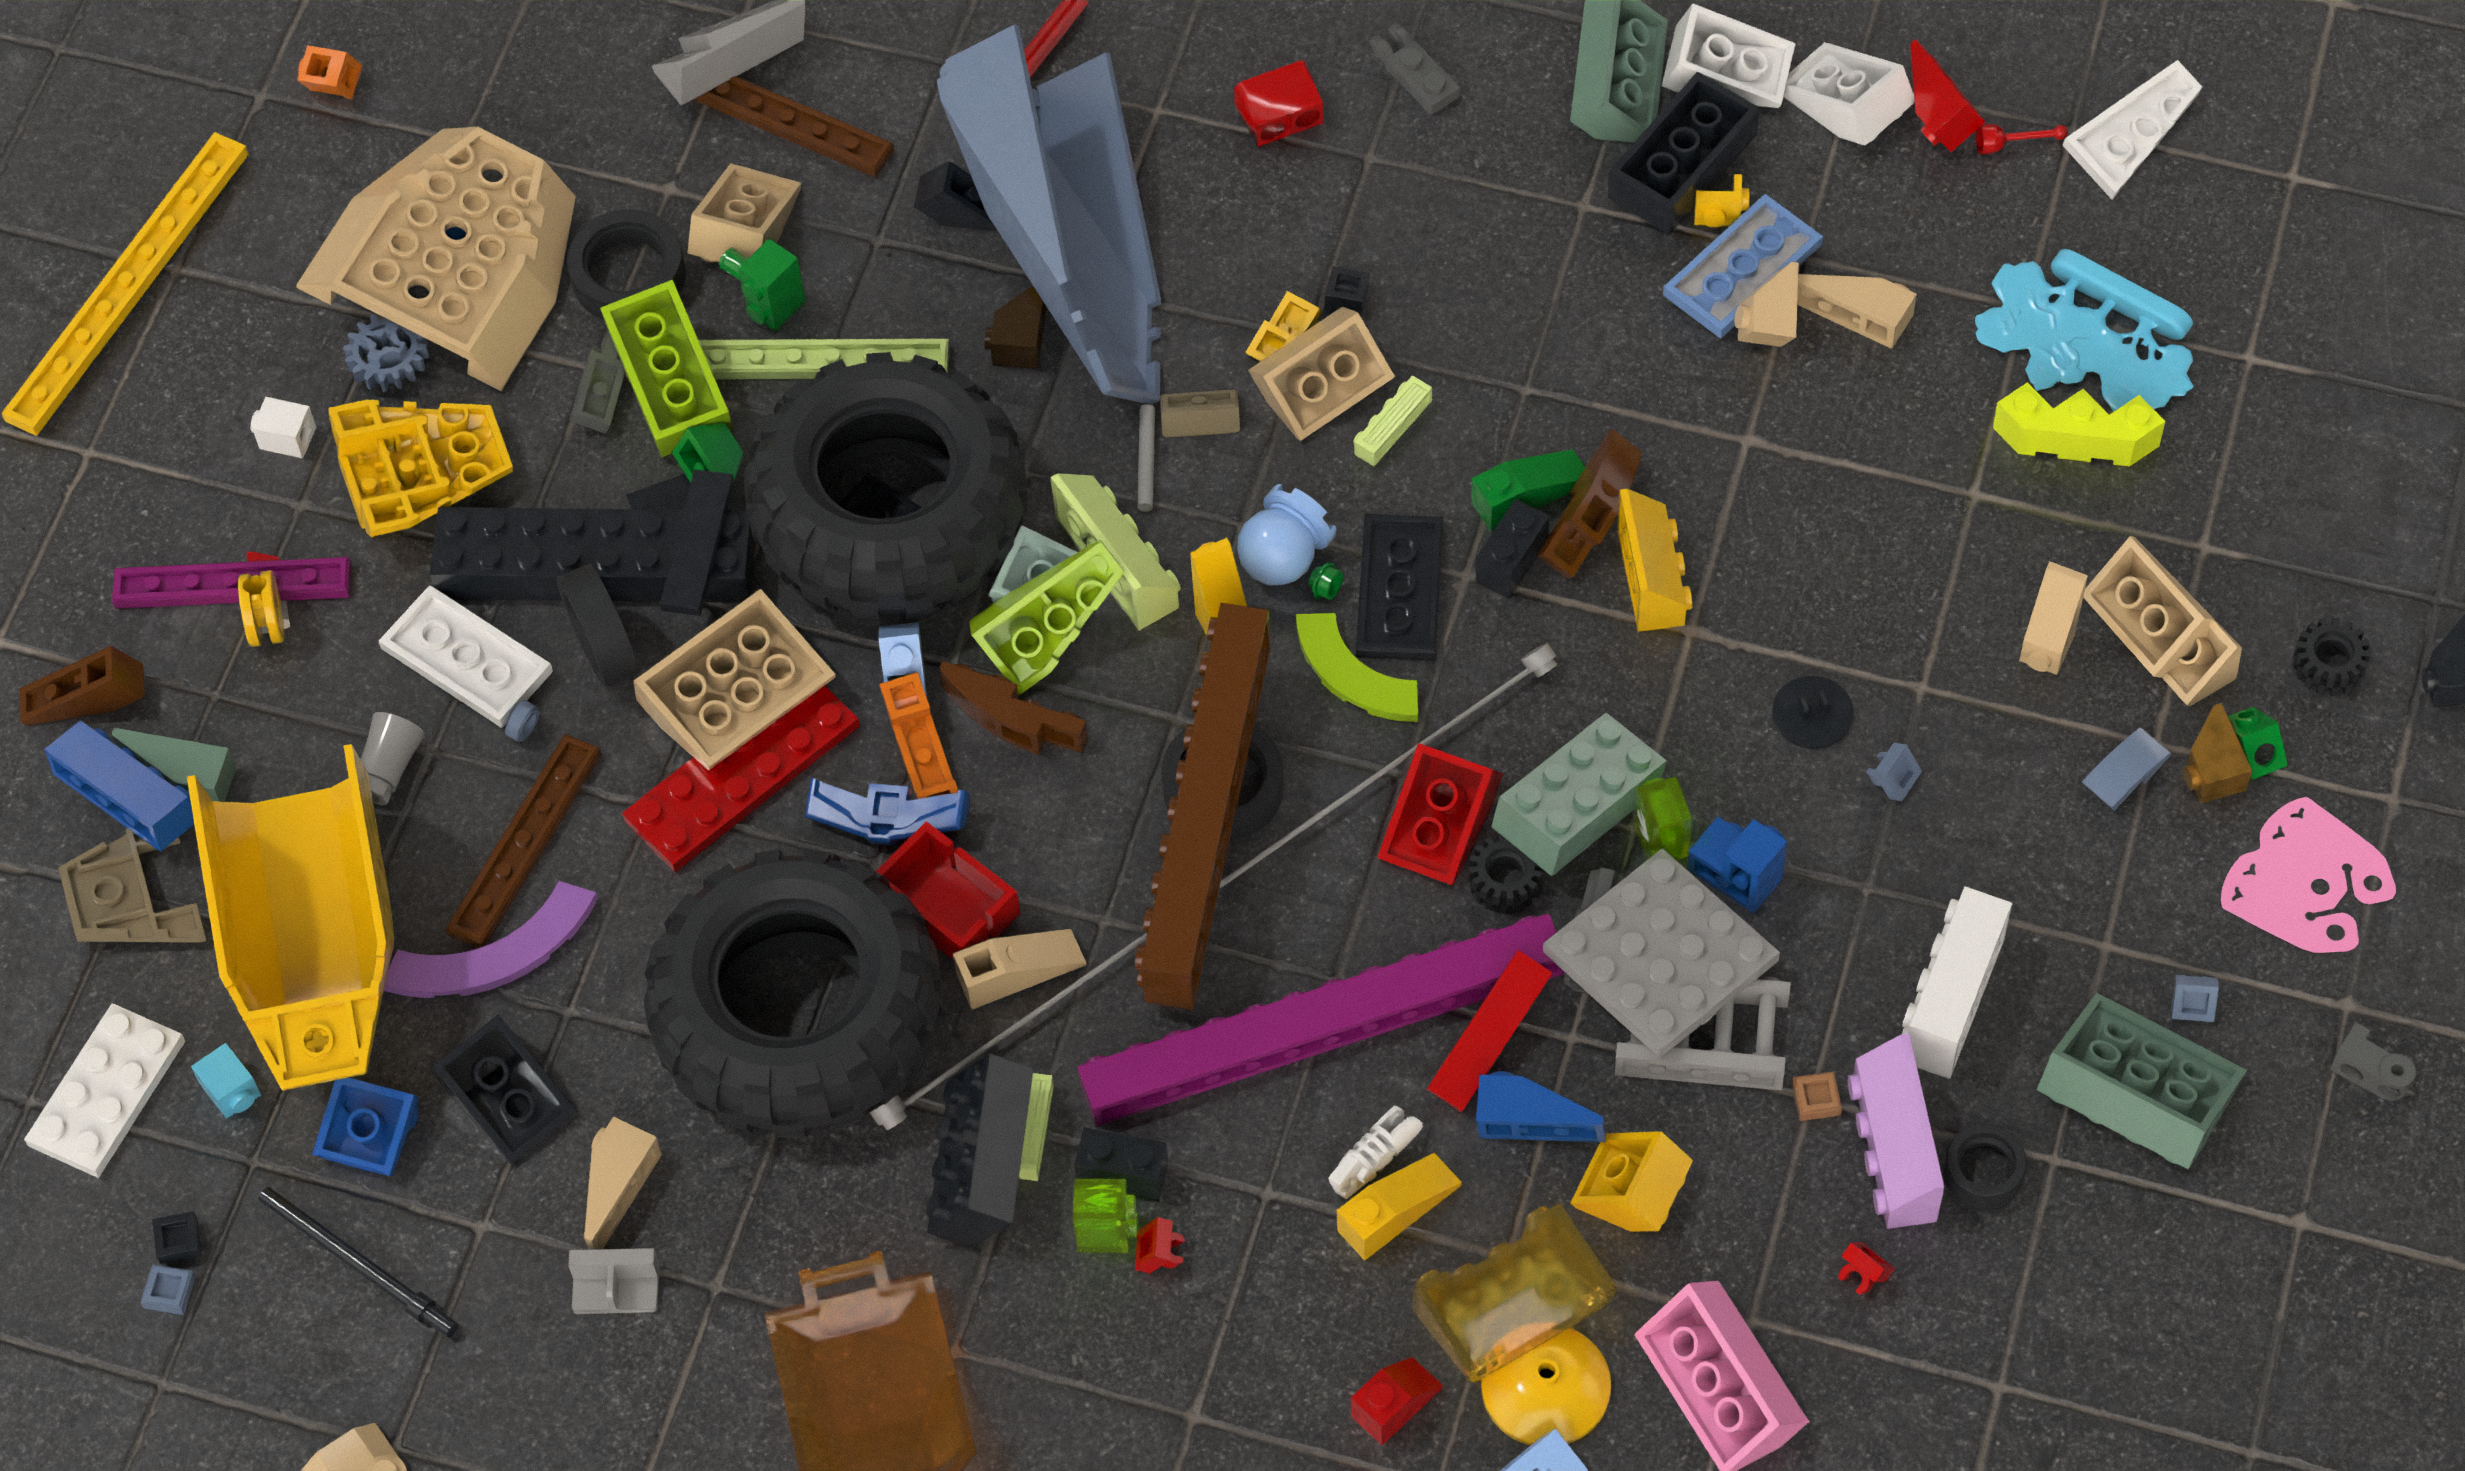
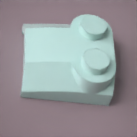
M1021 525L1014 539V546L1006 556L988 596L992 598L993 602H996L1004 595L1078 552Z

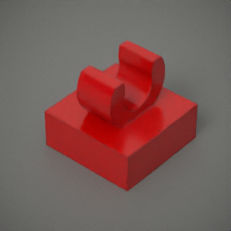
M1157 1217L1138 1230L1135 1270L1150 1274L1161 1266L1172 1269L1183 1263V1257L1175 1256L1171 1253V1247H1178L1185 1242L1183 1235L1172 1232L1173 1221Z
M1863 1242L1850 1243L1841 1256L1850 1264L1842 1267L1838 1278L1841 1281H1847L1854 1271L1860 1273L1862 1283L1855 1292L1862 1295L1868 1293L1874 1283L1886 1282L1896 1268Z

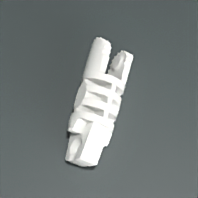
M1393 1106L1370 1128V1133H1365L1361 1140L1354 1144V1149H1350L1345 1154L1337 1168L1329 1176L1328 1179L1334 1191L1348 1199L1362 1186L1372 1181L1377 1176L1376 1172H1381L1393 1160V1156H1397L1422 1130L1423 1123L1414 1116L1404 1119L1403 1109Z

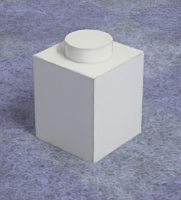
M265 397L260 410L254 412L251 420V431L255 435L259 449L302 459L316 429L309 406Z

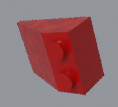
M1418 743L1377 858L1454 886L1490 813L1503 773Z

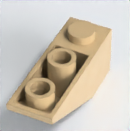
M1071 929L993 938L953 953L956 975L972 1010L1086 965L1084 956Z

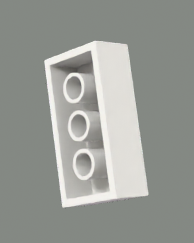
M1964 886L1959 901L1951 899L1945 914V926L1942 934L1938 933L1930 953L1932 958L1928 969L1924 968L1916 989L1918 994L1914 1004L1910 1003L1902 1027H1904L1902 1034L1909 1033L1917 1068L1947 1079L1951 1078L2003 945L2012 902Z

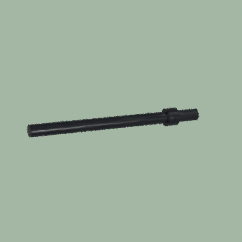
M270 1187L265 1188L259 1195L261 1203L404 1305L407 1314L420 1323L426 1321L447 1337H451L456 1332L458 1323L437 1309L436 1302L423 1292L415 1293Z

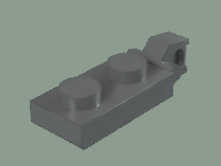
M609 331L606 338H603L601 347L593 346L587 356L569 419L573 423L604 434L607 433L611 425L625 374L624 367Z

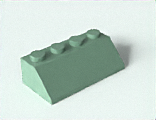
M1585 0L1570 121L1595 139L1634 143L1658 115L1668 20L1641 0Z

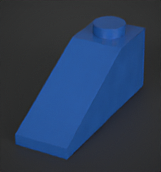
M1497 1071L1491 1075L1479 1076L1476 1123L1480 1138L1606 1142L1603 1116L1523 1076H1515L1505 1071Z

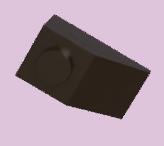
M1031 286L995 311L993 326L986 327L984 347L985 350H991L992 364L994 366L1039 368L1047 306L1034 286Z

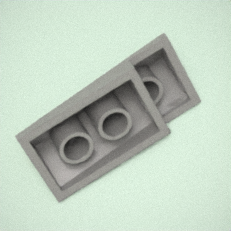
M774 0L678 38L684 53L652 65L653 71L682 106L723 84L730 78L738 76L803 41L805 0Z

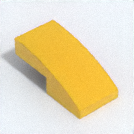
M1287 291L1269 322L1264 320L1245 353L1261 362L1313 327L1322 314L1321 309Z

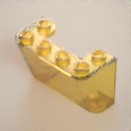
M1560 1203L1550 1209L1547 1206H1542L1530 1213L1525 1219L1527 1225L1522 1231V1238L1511 1245L1508 1242L1499 1244L1487 1254V1259L1474 1266L1472 1263L1465 1264L1452 1275L1449 1271L1439 1273L1437 1269H1434L1417 1280V1286L1414 1287L1413 1312L1470 1383L1487 1377L1593 1315L1613 1299L1616 1285Z

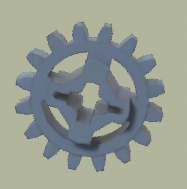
M371 315V324L365 325L362 322H358L359 333H348L347 337L350 344L343 346L348 371L353 373L357 383L365 380L367 389L371 390L376 383L381 385L383 392H386L389 384L392 383L398 389H401L403 379L407 378L409 381L414 382L416 380L414 370L424 371L426 368L423 359L429 358L426 338L386 318L378 321L375 315ZM405 339L411 344L410 349L407 348L404 342ZM362 355H366L367 361H369L368 364L362 360Z

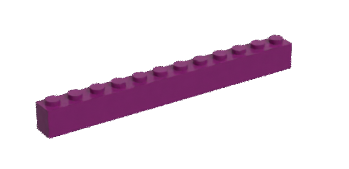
M1549 913L1539 917L1535 915L1526 916L1518 920L1514 925L1502 929H1486L1476 937L1462 942L1449 941L1442 944L1437 950L1422 955L1419 953L1409 954L1397 963L1385 967L1372 966L1363 970L1360 975L1345 980L1332 979L1325 982L1320 988L1305 993L1302 991L1292 992L1284 996L1280 1001L1268 1005L1255 1004L1246 1008L1242 1013L1228 1018L1215 1017L1206 1021L1203 1026L1188 1031L1175 1030L1165 1035L1163 1039L1148 1044L1139 1042L1128 1046L1123 1052L1108 1057L1105 1055L1092 1057L1083 1065L1077 1066L1080 1087L1094 1125L1097 1127L1483 1001L1517 950L1551 971L1552 975L1549 979L1563 975L1565 972L1543 953V943L1557 933Z

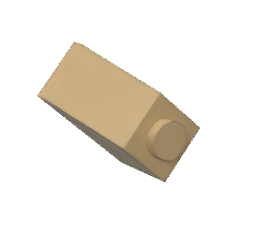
M1790 262L1779 269L1739 303L1734 318L1735 327L1738 328V341L1782 347L1796 338L1799 263Z

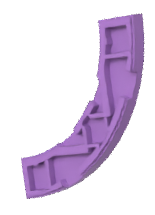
M558 881L550 897L531 919L508 936L492 944L475 950L448 955H424L397 949L388 969L384 991L419 998H435V995L452 994L467 996L510 983L550 959V954L578 932L598 900L596 892Z

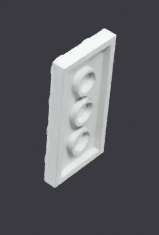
M431 585L379 640L382 650L501 728L508 722L517 705L523 700L527 701L553 672L551 663Z
M112 1003L24 1140L27 1145L99 1178L185 1043L183 1035Z

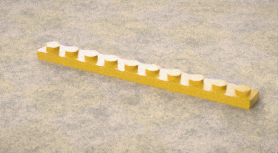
M216 132L213 133L3 410L2 416L5 422L35 436L40 433L249 155L245 145Z

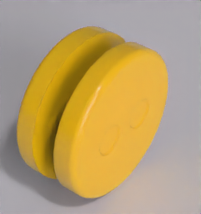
M268 570L262 571L260 576L253 575L251 577L250 573L240 575L238 577L239 602L249 645L251 647L262 646L261 627L266 626L272 644L282 643L284 641V621L274 573Z

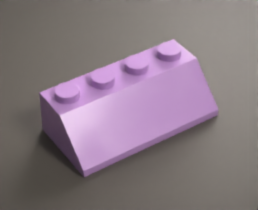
M1909 1033L1901 1034L1856 1058L1853 1075H1848V1089L1851 1100H1858L1861 1113H1856L1858 1134L1860 1138H1867L1869 1151L1864 1153L1866 1171L1868 1176H1875L1878 1188L1873 1190L1874 1207L1877 1215H1884L1886 1229L1937 1222L1944 1191V1183Z

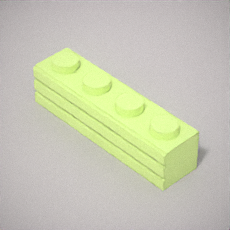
M1413 375L1407 382H1403L1399 386L1397 394L1385 402L1382 411L1370 419L1367 428L1355 436L1353 442L1355 455L1370 465L1375 466L1432 401V387Z
M1033 1073L1019 1179L1038 1181L1054 1090L1052 1075Z

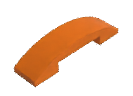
M918 672L879 684L916 799L957 793L958 788L947 763Z

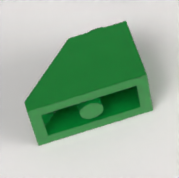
M720 422L687 428L673 449L672 454L691 482L694 469L733 474L735 480L743 451L726 424Z

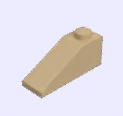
M1798 274L1797 305L1891 349L1914 315L1917 294L1900 283H1892L1884 278Z
M2049 561L2025 634L2019 661L2028 664L2034 670L2058 674L2075 637L2088 575Z
M614 1116L606 1128L602 1127L597 1132L592 1142L584 1234L589 1250H601L605 1247L662 1156L657 1137Z

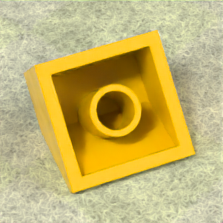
M1662 1131L1606 1133V1142H1600L1570 1204L1576 1209L1630 1232L1659 1231L1668 1217V1212L1679 1189L1685 1182V1176L1693 1160Z

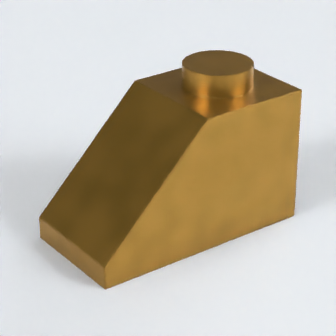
M2222 703L2213 706L2191 748L2187 766L2183 769L2186 785L2189 790H2195L2200 803L2246 791L2252 773Z

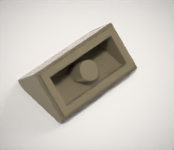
M1235 389L1160 395L1162 433L1166 438L1237 433L1240 431L1238 393Z

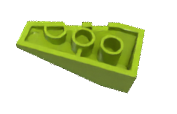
M1098 540L1004 595L969 620L971 635L1003 676L1012 681V683L1017 684L1018 695H1021L1053 671L1059 663V658L1069 644L1078 637L1081 632L1080 629L1090 615L1099 608L1121 578L1124 569L1104 543Z

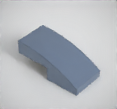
M2140 727L2108 754L2082 783L2115 811L2140 783L2145 784L2172 754Z

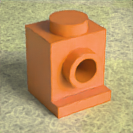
M307 45L304 58L299 63L297 80L310 91L340 95L352 100L362 64L345 51Z

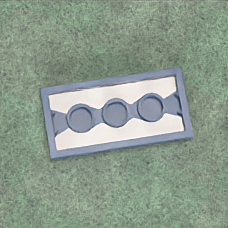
M1764 194L1663 287V296L1721 339L1735 326V312L1739 303L1776 271L1790 262H1797L1800 266L1822 246L1823 236L1768 195Z

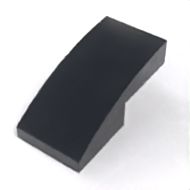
M1332 267L1324 296V308L1320 321L1341 307L1358 312L1362 318L1370 273Z

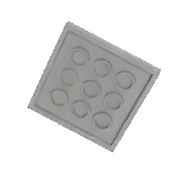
M1663 848L1543 943V953L1659 1058L1664 1056L1776 964L1780 956V952Z

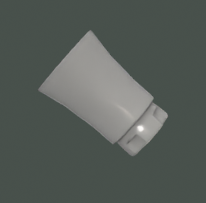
M385 712L373 714L368 738L361 756V761L368 772L373 803L381 806L386 805L392 792L396 791L409 761L425 738L424 731L416 724L400 716Z

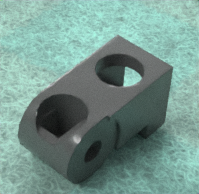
M2356 1022L2338 1050L2329 1070L2383 1099L2396 1101L2403 1098L2408 1093L2416 1075L2415 1065L2412 1060L2399 1053L2390 1054L2383 1048L2368 1041L2367 1038L2371 1030Z

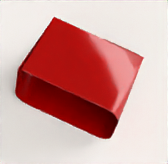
M1305 59L1304 63L1300 60L1244 80L1234 88V104L1257 147L1323 124V102Z

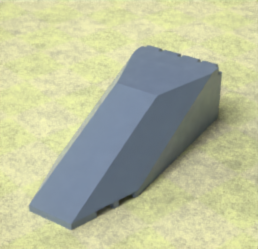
M1012 25L945 59L946 64L942 65L940 69L941 77L936 79L941 103L987 215L1104 395L1152 405L1160 401V363L1156 360L1152 362V342L1161 338V329L1158 327L1152 328V308L1161 304V296L1111 56L1105 52L1037 86L1036 90L1031 87L1020 28L1017 25Z

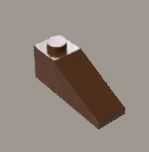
M109 646L20 688V721L24 725L39 724L114 712L145 697L143 663L115 647Z

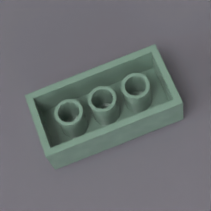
M1604 713L1499 797L1491 827L1548 874L1553 876L1658 791L1667 760L1608 713Z

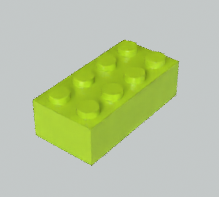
M673 279L600 308L606 327L661 458L672 454L673 449L689 427L724 422L729 430H733L729 411Z

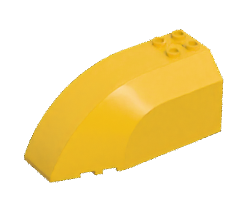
M352 744L344 745L349 778L331 788L256 803L218 802L211 799L195 775L187 777L219 976L282 1091L367 1073L385 982L394 948L391 905L368 772Z

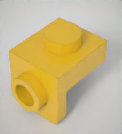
M1734 174L1733 191H1696L1694 225H1706L1708 227L1730 226L1741 216V211L1749 209V188H1742V174Z

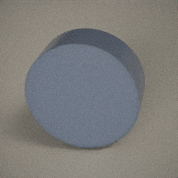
M526 700L520 702L507 722L506 736L518 742L526 740L537 724L540 714L539 708Z

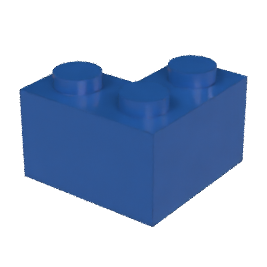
M1717 816L1689 850L1687 870L1754 914L1783 878L1787 840L1784 839L1783 835L1776 828L1770 825L1764 826L1755 819L1743 829L1738 824L1733 822L1727 823Z

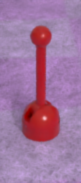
M1988 123L1983 124L1976 130V146L1980 155L1999 152L2006 141L2047 137L2063 140L2068 135V129L2064 125H2058L2051 130L2005 133L2000 126Z

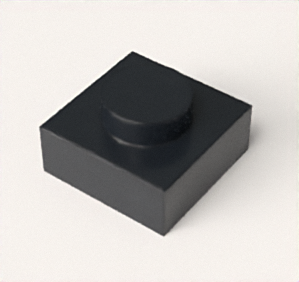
M194 1211L152 1219L156 1258L160 1264L202 1256L198 1218Z

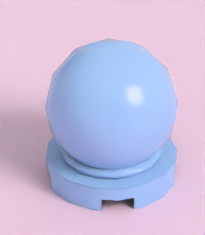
M1277 484L1264 498L1263 506L1265 510L1259 511L1246 521L1238 535L1237 551L1241 566L1252 579L1268 586L1289 584L1299 579L1308 571L1314 559L1315 549L1327 547L1336 535V526H1328L1323 519V516L1327 513L1326 510L1313 498L1296 488L1291 494L1283 491L1282 484Z

